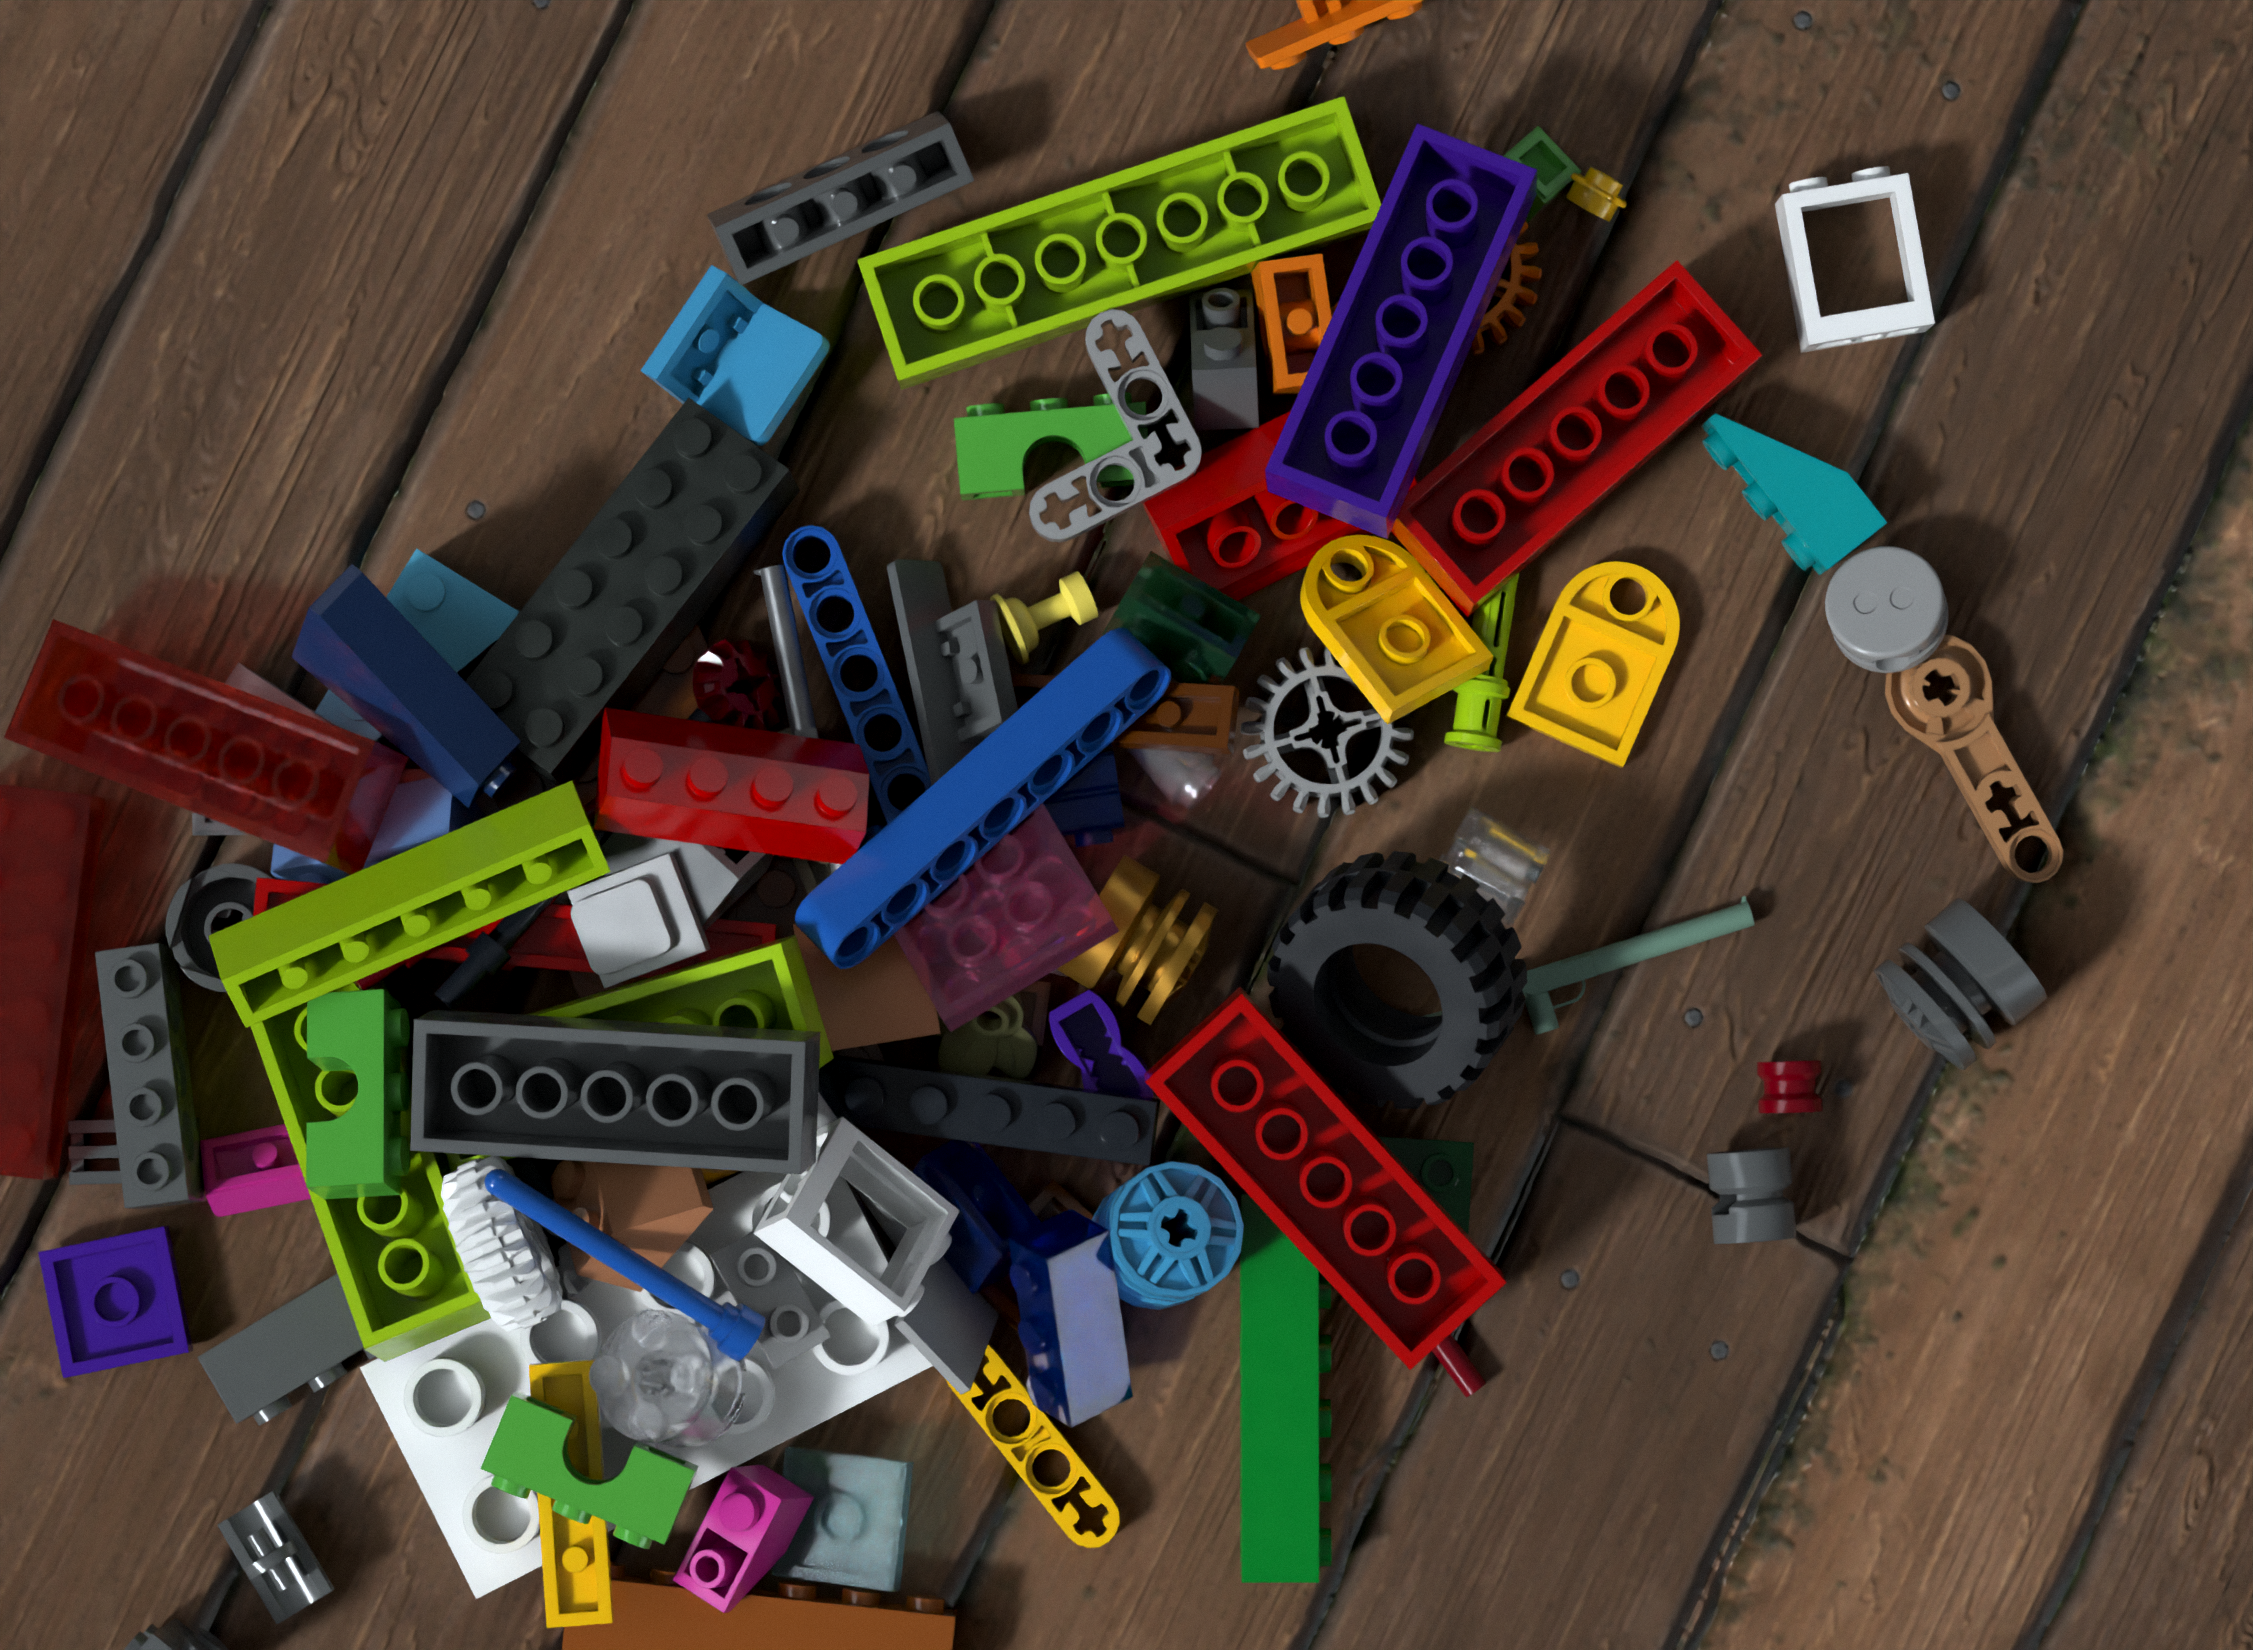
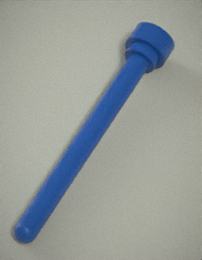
M494 1169L486 1175L484 1184L489 1193L707 1327L706 1335L714 1340L713 1346L718 1351L738 1362L749 1353L756 1343L764 1327L765 1317L743 1303L734 1306L729 1302H725L721 1306L506 1171Z

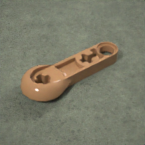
M1944 635L1938 648L1924 662L1905 671L1886 673L1885 696L1890 712L1905 731L1941 755L2008 874L2021 882L2040 883L2049 880L2058 872L2062 864L2063 849L2058 836L1994 724L1992 680L1986 661L1971 644L1953 635ZM1932 670L1938 677L1950 675L1953 680L1954 689L1946 691L1953 696L1945 705L1938 698L1927 700L1924 696L1922 687L1930 685V682L1924 679ZM1994 782L2000 788L2013 787L2016 796L2012 797L2008 803L2016 819L2023 820L2029 813L2033 820L2032 825L2014 829L2004 840L1999 833V829L2010 827V822L2002 810H1988L1985 804L1993 796L1989 786ZM2033 835L2044 841L2049 853L2048 860L2042 869L2028 873L2018 866L2015 859V849L2023 838Z

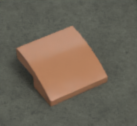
M921 911L864 961L849 969H839L796 926V923L793 924L794 935L796 934L831 1051L941 1034Z

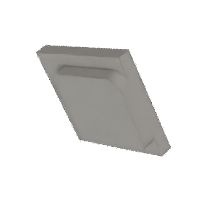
M673 852L567 891L572 904V921L590 967L600 976L604 988L711 949Z
M943 1255L934 1265L928 1268L922 1279L921 1284L925 1287V1290L918 1304L906 1316H898L894 1325L961 1395L970 1391L999 1313Z

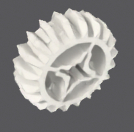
M490 1156L484 1159L478 1158L459 1165L457 1170L443 1177L441 1197L444 1202L443 1210L449 1222L448 1229L455 1241V1249L461 1257L464 1271L472 1282L474 1292L479 1295L483 1308L489 1312L492 1321L507 1332L522 1327L527 1329L546 1321V1317L561 1310L563 1293L559 1283L560 1275L554 1263L555 1257L547 1241L548 1237L539 1223L489 1193L484 1184L486 1175L494 1169H502L516 1177L513 1168L499 1156Z

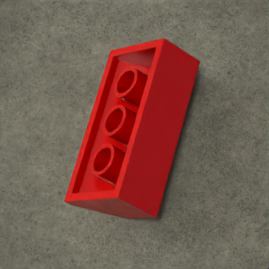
M1291 411L1202 454L1200 466L1191 478L1142 503L1199 620L1308 566L1318 550L1333 540L1350 535L1373 534L1268 492L1265 469ZM1182 464L1174 468V470H1181L1185 467V465ZM1415 476L1409 490L1417 484Z
M605 708L602 722L593 829L843 864L857 852L866 834L870 774L859 744Z

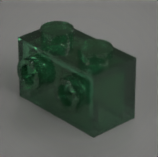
M1150 551L1102 636L1116 628H1126L1170 669L1171 676L1179 683L1221 685L1262 615Z

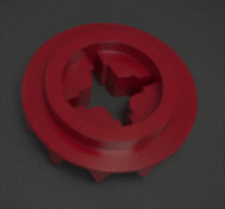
M724 639L707 648L699 656L692 676L693 693L699 709L705 712L715 724L768 731L780 722L777 714L778 710L785 703V699L778 691L777 685L781 679L780 674L772 673L766 664L768 653H755L751 650L748 640L732 643ZM737 680L738 682L747 681L753 688L751 693L747 695L743 693L736 694L735 692L727 694L726 689L731 687L732 683Z

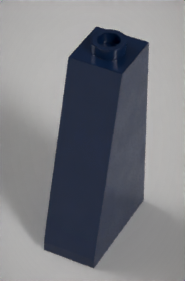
M351 564L309 607L292 658L469 808L484 792L491 798L495 797L517 771V768L511 762L521 741L356 566Z

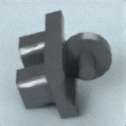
M276 1490L217 1525L276 1624H279L335 1589Z

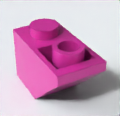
M765 1465L731 1467L673 1581L721 1612L729 1613L786 1553L814 1496Z

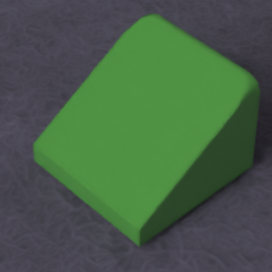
M1539 126L1503 155V157L1537 169L1536 197L1525 220L1527 223L1573 181L1570 178L1573 173L1580 174L1582 172Z

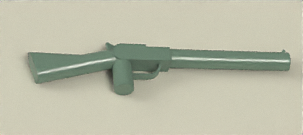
M1741 897L1740 904L1527 970V984L1522 991L1526 998L1525 1004L1535 1035L1559 1028L1554 1009L1578 1001L1585 992V979L1755 926L1746 897ZM1581 981L1582 988L1575 999L1558 1005H1552L1548 991ZM1442 1011L1421 1017L1440 1016L1442 1015Z

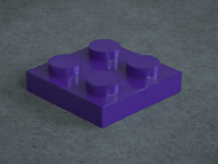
M169 1225L38 1252L63 1378L193 1351Z

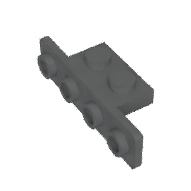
M897 559L887 565V571L932 786L978 746L979 742L986 739L1018 710L996 602L975 600L952 612L943 567L940 562Z

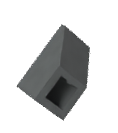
M1216 288L1210 291L1189 293L1195 431L1259 428L1252 289L1231 290L1228 288Z

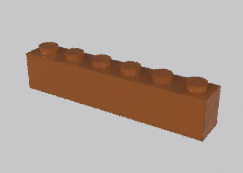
M610 1562L614 1622L564 1627L562 1650H953L957 1610L944 1609L945 1599L936 1596L910 1594L907 1595L906 1605L880 1602L881 1592L876 1590L843 1588L842 1598L816 1595L817 1585L779 1581L778 1591L752 1588L729 1613H723L673 1581L678 1569L654 1567L651 1568L649 1578L625 1575V1564Z

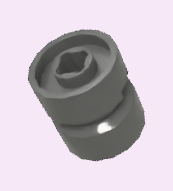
M1789 1147L1707 1153L1709 1189L1720 1196V1201L1711 1207L1714 1244L1764 1242L1796 1238L1794 1202L1783 1196V1190L1792 1183Z

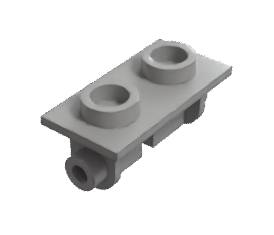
M753 1231L710 1257L737 1305L743 1303L765 1317L764 1327L757 1340L775 1370L831 1338L789 1261L753 1234Z

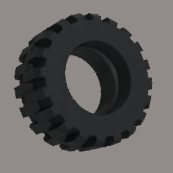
M1393 851L1386 861L1383 854L1374 852L1358 856L1354 863L1343 862L1332 869L1321 882L1316 884L1290 915L1285 925L1279 930L1272 945L1274 955L1268 961L1267 981L1269 986L1275 988L1268 997L1274 1017H1282L1285 1024L1280 1031L1294 1046L1299 1048L1317 1071H1320L1332 1080L1330 1085L1336 1091L1346 1096L1350 1091L1362 1095L1361 1102L1383 1107L1387 1100L1394 1102V1108L1418 1109L1424 1100L1428 1105H1437L1450 1100L1456 1091H1465L1478 1079L1514 1030L1513 1025L1522 1014L1526 1000L1522 989L1527 984V969L1523 959H1515V956L1522 948L1513 927L1507 929L1504 927L1501 920L1506 915L1494 898L1487 902L1476 891L1480 884L1466 874L1460 879L1447 872L1449 865L1430 857L1424 864L1416 862V854ZM1361 943L1379 944L1395 949L1411 958L1425 971L1434 984L1440 998L1442 1015L1432 1017L1410 1015L1396 1010L1379 999L1369 989L1359 974L1354 960L1353 945Z

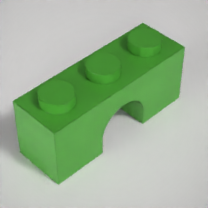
M1125 393L1124 398L1129 409L1136 414L1146 415L1145 402L1132 403L1131 393ZM1109 394L1093 396L1094 406L1068 408L1067 398L1034 400L1030 402V411L1005 413L1004 404L999 403L966 407L967 417L954 418L959 486L962 501L1025 495L1023 477L1025 462L1028 456L1043 444L1050 442L1067 444L1077 450L1085 464L1132 441ZM1138 428L1142 438L1146 439L1148 437V428ZM1112 465L1100 472L1096 485L1098 489L1134 486L1135 482L1133 475L1128 469Z
M384 989L330 992L307 1002V1058L324 1072L353 1071L358 1081L356 1100L344 1115L330 1121L307 1122L306 1187L323 1199L401 1195V1176L407 1175L409 1172L410 1150L407 1138L401 1136V1111H407L409 1108L410 1086L407 1074L401 1072V1047H407L409 1044L410 1022L407 1010L401 1008V1003Z
M519 1391L511 1395L481 1466L482 1470L494 1474L491 1482L492 1486L524 1499L528 1498L531 1490L555 1500L552 1507L553 1511L580 1523L589 1524L592 1515L616 1525L613 1535L632 1545L650 1549L653 1540L663 1545L666 1544L696 1475L698 1465L638 1441L634 1445L627 1464L621 1473L609 1479L589 1478L574 1467L568 1454L569 1436L578 1416Z

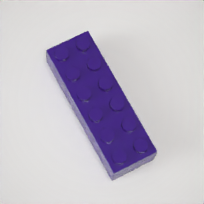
M1416 124L1266 466L1265 475L1268 492L1388 539L1534 202L1537 191V169L1421 124Z

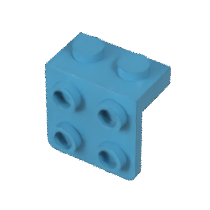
M711 265L641 369V372L682 404L688 398L692 399L756 446H762L770 440L828 353L830 344L820 333L764 304L742 285L740 286L729 274Z

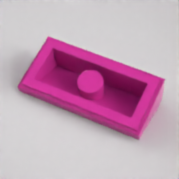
M285 1124L200 1141L205 1196L214 1215L217 1217L311 1199Z

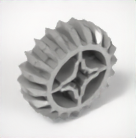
M1326 646L1323 653L1324 664L1314 665L1313 654L1308 647H1305L1299 651V660L1303 669L1295 672L1290 662L1282 657L1277 660L1276 668L1284 678V681L1278 685L1272 678L1266 675H1261L1257 680L1259 687L1271 696L1267 702L1256 697H1248L1245 707L1252 712L1262 714L1261 722H1243L1240 731L1245 735H1260L1261 744L1250 745L1245 748L1243 755L1246 760L1265 756L1268 764L1259 768L1253 777L1257 783H1260L1274 773L1281 780L1270 794L1274 801L1282 799L1290 787L1298 792L1293 803V811L1300 814L1304 811L1310 796L1319 798L1317 813L1320 818H1327L1331 810L1330 798H1339L1344 815H1351L1355 812L1352 793L1359 791L1364 801L1369 805H1373L1378 801L1376 791L1369 784L1374 778L1388 788H1392L1397 783L1395 776L1383 767L1387 761L1398 766H1405L1408 763L1409 756L1402 751L1392 749L1393 741H1411L1414 732L1406 727L1394 728L1393 722L1387 725L1374 707L1366 711L1361 710L1351 713L1338 710L1333 706L1328 692L1325 691L1324 679L1340 681L1354 687L1359 692L1361 690L1342 666L1335 665L1336 659ZM1304 684L1309 710L1307 721L1296 729L1274 736V720L1279 705L1289 693ZM1317 700L1321 703L1323 714L1333 716L1332 722L1337 718L1342 725L1353 722L1359 723L1358 725L1346 728L1344 732L1336 737L1334 753L1337 763L1333 761L1330 748L1325 749L1321 747L1322 741L1316 745L1311 738L1301 741L1294 740L1295 738L1306 736L1309 731L1317 727L1318 715L1320 713ZM1379 727V744L1372 762L1361 774L1350 779L1345 754L1347 741L1357 734ZM1301 750L1315 752L1321 757L1326 771L1329 773L1331 784L1315 783L1300 777L1285 764L1280 755Z

